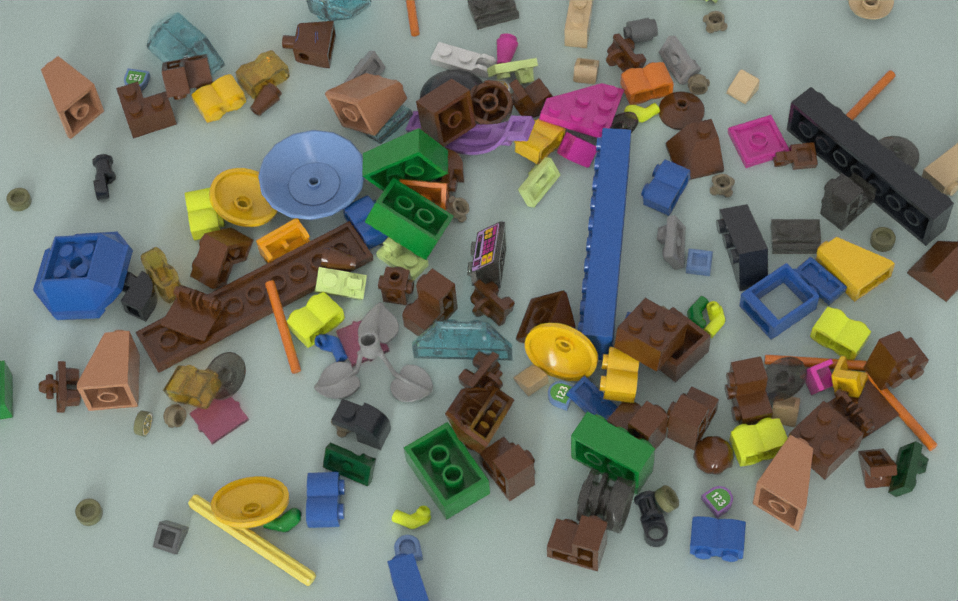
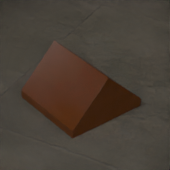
M937 241L907 272L908 275L945 302L958 291V241Z

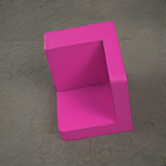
M566 132L557 150L559 155L586 168L590 167L597 152L594 144L569 132Z
M832 359L801 372L811 395L833 386L832 373L828 367L833 364Z

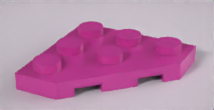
M600 83L547 98L539 120L596 138L602 137V129L611 128L624 89Z

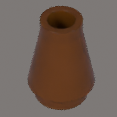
M270 82L263 85L250 106V110L260 117L266 110L280 101L281 91Z
M330 246V248L324 247L321 266L328 269L355 270L356 255L349 254L333 246Z

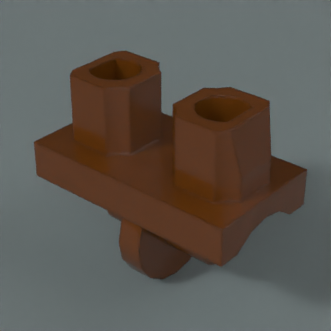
M620 33L613 35V43L607 49L608 56L606 57V62L609 66L617 65L624 73L630 68H643L646 58L642 53L635 54L633 52L635 43L631 38L623 39Z
M481 280L474 283L475 290L470 296L471 303L474 305L472 313L476 317L484 314L487 318L490 317L498 326L503 325L507 315L513 311L515 302L509 296L502 299L499 298L498 286L493 281L486 284Z
M479 351L472 361L473 366L478 368L476 373H473L468 369H464L458 377L459 383L465 388L481 387L487 389V386H496L498 389H501L503 383L500 377L503 373L499 370L501 367L497 360L499 354L493 351L488 355Z
M58 361V370L55 373L56 380L53 379L52 374H47L46 380L41 381L38 385L39 391L46 394L47 399H53L54 393H56V411L64 413L66 406H79L80 393L78 389H67L66 385H77L79 369L66 368V361Z

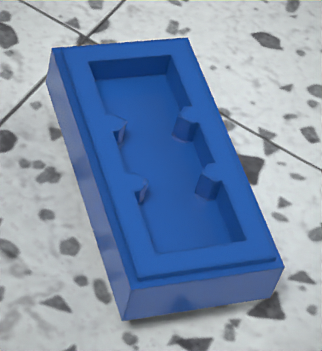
M811 256L796 268L801 274L802 279L808 285L813 286L817 290L819 298L828 305H831L846 292L847 286Z
M585 375L566 394L585 413L588 411L593 415L598 414L606 420L618 408L611 400L603 399L604 393L599 391Z

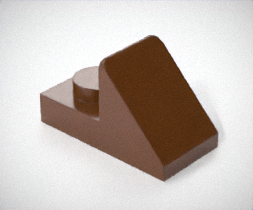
M882 448L858 451L865 487H889L891 476L897 475V465L886 450Z

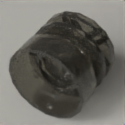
M592 468L587 479L583 482L579 493L576 520L580 521L581 516H588L589 512L590 516H604L603 521L608 522L607 530L621 534L632 505L636 481L618 476L614 485L609 486L610 474L604 472L600 482H598L600 471Z

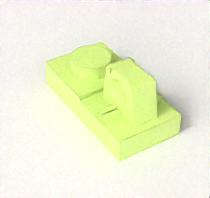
M537 58L495 64L487 68L488 77L497 76V80L510 78V74L514 72L520 84L531 83L534 81L533 68L538 66Z
M545 157L540 164L534 165L532 170L528 172V178L518 188L519 193L529 207H535L560 177V173L553 160Z
M389 237L376 252L377 257L389 266H399L410 270L411 280L414 281L429 266L428 260L415 255Z
M319 267L315 292H325L328 295L363 300L367 275Z

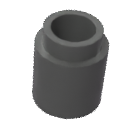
M649 18L629 21L626 23V27H623L625 39L631 38L634 43L652 40L653 37L658 36L657 23L655 19Z

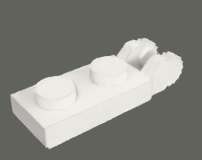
M438 42L430 58L432 65L449 70H464L483 78H488L487 68L496 64V59L493 56L484 53L480 55V53Z

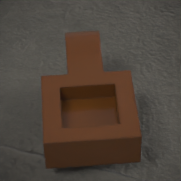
M814 142L792 144L788 152H776V157H773L774 167H781L792 163L793 170L816 168L818 165Z

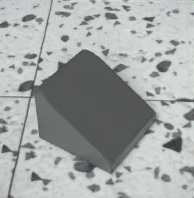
M168 520L159 522L153 547L178 554L189 527Z

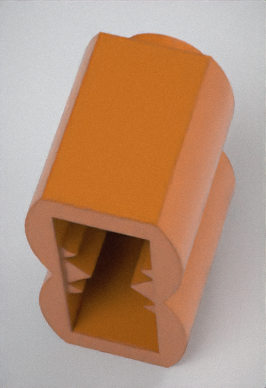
M652 62L644 68L627 69L621 74L620 85L624 89L629 104L637 105L650 99L662 98L673 93L674 82L664 62Z

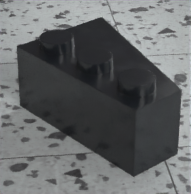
M748 204L719 209V219L716 220L717 231L719 234H722L723 244L727 250L739 291H744L768 276V247Z

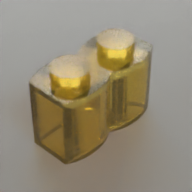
M273 50L261 53L255 61L241 65L235 72L237 82L252 99L257 97L261 87L268 82L278 86L290 77L288 66Z
M154 247L141 254V262L145 272L151 278L153 285L156 286L160 297L169 304L175 301L174 288L182 284L177 271L169 265L164 252L158 247Z
M179 365L163 391L174 402L208 409L223 384L218 379V374L211 369L201 370L192 365Z

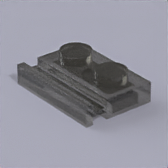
M514 0L467 1L477 30L519 18V11Z
M771 219L772 254H817V249L821 245L820 219Z

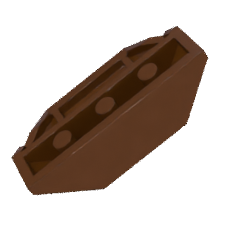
M487 386V389L481 387L463 388L445 415L458 440L463 442L468 449L481 454L490 443L515 400L496 386Z

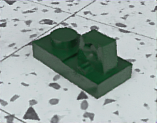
M915 441L899 448L895 463L897 465V475L892 476L888 493L898 497L913 491L917 483V474L926 472L929 461L921 453L922 444Z
M330 442L325 448L323 468L332 472H339V475L368 487L372 482L376 458L370 457L365 453L357 455L348 449Z

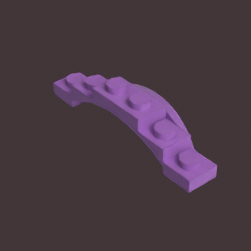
M413 111L405 129L408 133L418 128L421 129L418 111ZM511 115L507 122L476 124L474 128L444 148L465 155L488 153L500 145L511 146L513 141H528L535 121L532 116Z

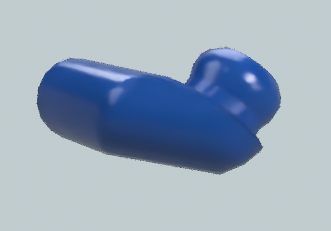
M319 334L315 337V345L321 350L332 352L336 362H344L348 358L338 337L327 334Z

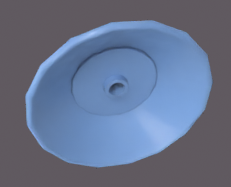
M310 130L292 134L276 143L263 158L258 175L261 194L273 209L290 218L314 220L332 216L349 206L362 190L365 179L362 177L363 156L350 140L334 132Z

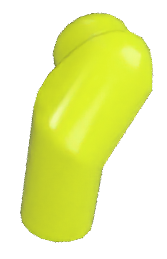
M652 103L646 108L637 105H627L624 109V114L629 119L640 123L646 122L660 112L656 103Z
M711 301L706 306L710 322L703 330L711 335V338L716 335L726 322L723 308L716 301Z
M419 506L415 513L409 515L396 509L393 513L392 521L409 529H415L430 521L431 511L427 506Z

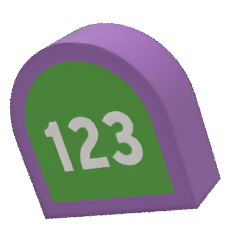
M716 486L701 495V500L718 519L731 509L733 495L726 487Z

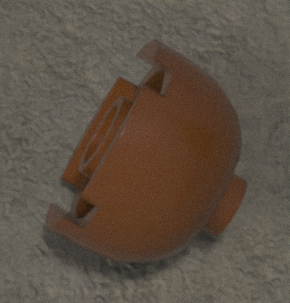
M486 80L484 83L478 86L475 85L471 89L472 106L477 124H498L508 121L513 110V100L511 93L504 84L498 81Z

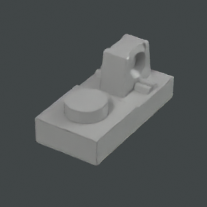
M669 36L658 53L679 83L687 84L691 76L699 74L701 67L698 66L696 60H692L676 36Z
M369 51L364 58L360 59L345 82L365 73L380 75L386 67L375 51Z
M673 215L667 217V225L658 228L657 240L661 244H665L662 250L664 260L676 270L684 268L686 227Z

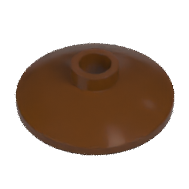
M679 91L670 93L659 104V117L666 126L675 130H682L690 123L702 121L705 108L702 101L696 95L689 92Z

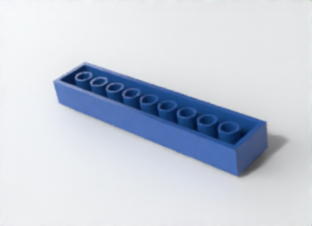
M603 128L602 137H597L596 144L597 155L594 164L595 175L593 176L592 184L593 195L591 196L590 203L591 215L589 216L588 223L589 235L586 242L587 254L584 262L585 274L582 282L578 330L592 342L597 351L598 360L603 359V354H608L609 347H613L630 163L631 130Z

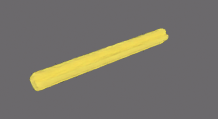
M198 494L193 495L189 500L188 504L191 509L306 586H310L315 580V572L249 528H234L219 522L212 514L211 503Z

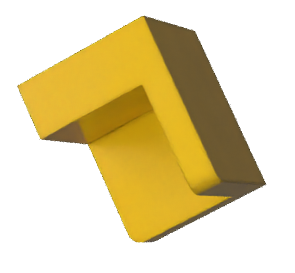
M840 356L831 376L834 393L842 388L844 391L847 390L849 392L848 396L857 398L860 397L868 379L865 372L848 370L847 358L845 356Z

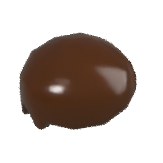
M707 436L695 446L693 458L697 467L704 473L720 475L724 470L732 467L734 452L729 442L720 436Z

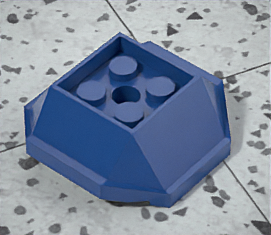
M118 231L55 236L51 247L44 252L33 291L56 320L100 318L106 311L105 308L122 292L133 250Z

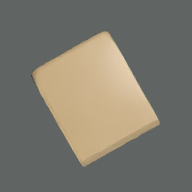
M577 58L574 66L573 81L595 84L599 61Z
M741 69L726 94L746 104L758 91L760 80Z
M534 364L513 377L514 381L528 397L548 384V375Z
M775 394L772 419L780 418L782 425L795 427L800 398Z

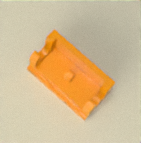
M295 218L256 240L260 255L266 263H269L310 242L308 239L310 236L299 219Z

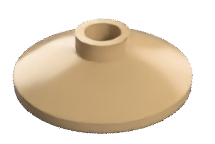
M848 0L850 9L862 18L880 19L891 12L894 0Z

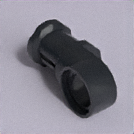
M100 154L92 159V164L96 168L93 184L97 200L109 198L107 184H111L116 180V174L112 171V156Z
M655 491L641 492L634 497V502L639 506L642 515L640 521L644 530V540L652 547L663 546L668 538V528L662 511L658 509ZM657 528L663 532V536L659 539H653L648 533L651 529Z

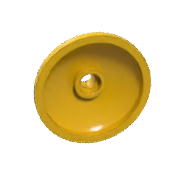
M247 168L228 169L218 174L211 184L209 199L213 209L219 216L232 224L242 227L261 226L271 221L278 211L273 209L261 194L258 179L259 172Z
M561 323L540 324L532 328L525 339V351L530 361L551 377L565 381H579L584 375L587 378L591 376L597 367L598 354L594 345L582 332L571 326Z
M254 476L238 479L226 484L215 493L211 500L212 514L219 522L230 527H258L273 521L283 513L289 504V492L282 482L274 478Z

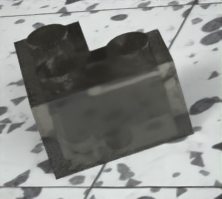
M841 173L836 179H830L824 186L825 192L821 200L820 214L842 231L874 203L877 189L856 173L849 178Z

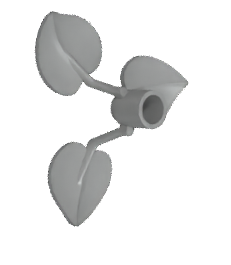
M379 302L366 314L359 325L358 343L361 350L357 352L358 358L355 369L353 370L352 366L346 362L332 363L322 372L314 389L319 394L332 399H343L353 395L360 387V380L356 375L360 371L362 357L375 359L378 356L381 357L392 375L396 377L392 381L390 389L392 395L397 400L413 402L422 399L433 391V384L427 372L416 365H406L398 374L384 355L380 343L392 341L399 332V324L395 316Z

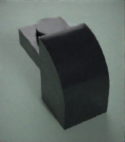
M127 271L122 289L125 295L120 301L126 313L146 322L157 305L158 297L151 278L144 271H141L138 277Z
M342 399L331 419L333 425L355 432L358 442L379 450L382 449L391 430L390 421L387 416L365 402L361 406Z

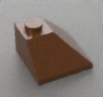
M712 119L688 124L665 143L671 162L689 169L690 180L724 172L719 137Z
M564 290L530 300L516 336L518 342L525 344V339L530 330L544 323H561L576 328L568 295Z

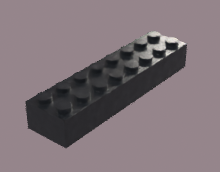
M812 87L791 102L786 130L801 143L814 142L816 155L909 233L927 246L946 230L954 205L949 196L941 193L928 179L915 172L911 165L904 163L892 150L883 146L875 136L867 133L858 122L851 120L839 107L834 106L822 93L817 92Z

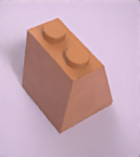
M59 56L48 62L41 69L68 138L72 139L104 112L95 85Z
M368 73L325 92L343 127L374 136L407 100L403 85L399 81Z
M115 330L104 333L77 382V389L88 411L138 407L140 354L130 331Z
M790 435L758 480L753 505L799 531L807 505L813 447L804 439L795 438Z

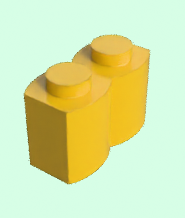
M231 74L224 75L215 80L211 85L203 86L191 94L195 106L207 123L219 120L226 112L238 110L246 103L244 92Z
M539 118L534 120L535 124L528 141H514L516 144L515 152L537 165L545 157H548L551 152L559 148L566 128L541 121Z
M609 347L608 354H603L601 369L606 370V376L601 375L599 391H604L603 399L634 403L639 361L614 347Z

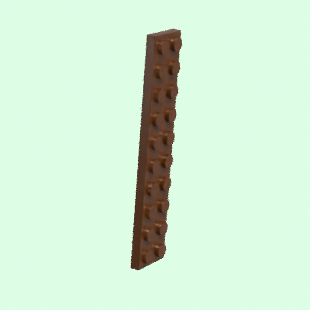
M348 221L209 293L208 295L225 300L227 303L204 342L162 327L160 324L165 317L136 331V335L157 372L160 373L274 313L266 289V282L275 281L282 308L314 292L318 268H326L321 266L324 247L330 248V246H333L349 254L356 255L355 269L373 261L372 253L351 222ZM334 269V270H340V271H345V272H352V271H354V270H352V269Z

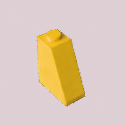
M835 237L829 242L825 241L817 249L816 261L847 286L845 293L854 302L892 276L895 265L892 260L841 238Z

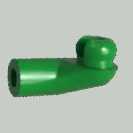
M700 296L687 311V318L702 329L706 326V320L703 319L702 312L709 303L708 299L704 296Z
M290 508L281 517L264 524L263 528L284 533L289 532L298 525L302 513L298 508Z

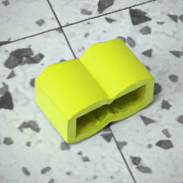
M210 188L185 192L189 225L194 240L201 239L204 233L221 230V227H225L224 219L216 213L209 199Z
M322 292L318 295H313L305 307L294 310L289 315L287 324L289 330L309 348L315 345L314 339L317 335L326 334L335 329L345 319L343 309L325 292Z
M827 307L813 326L810 337L818 344L832 349L839 356H845L847 360H855L867 343L871 331L863 322L849 319L842 310Z
M764 418L756 425L741 424L736 426L730 433L729 441L739 465L749 466L763 460L774 459L788 437L780 418Z

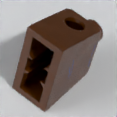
M334 21L299 23L295 36L283 35L282 47L284 49H293L295 61L330 69L336 40Z

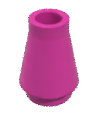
M504 33L496 40L497 64L511 62L518 47L517 37Z

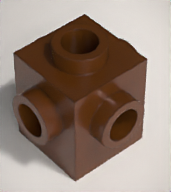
M386 266L384 275H380L378 281V289L382 292L383 302L407 305L409 295L413 294L415 281L411 280L410 270L399 266Z

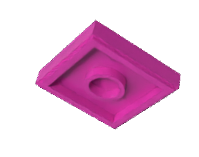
M772 115L728 128V135L745 168L773 160V157H776V152L789 151Z

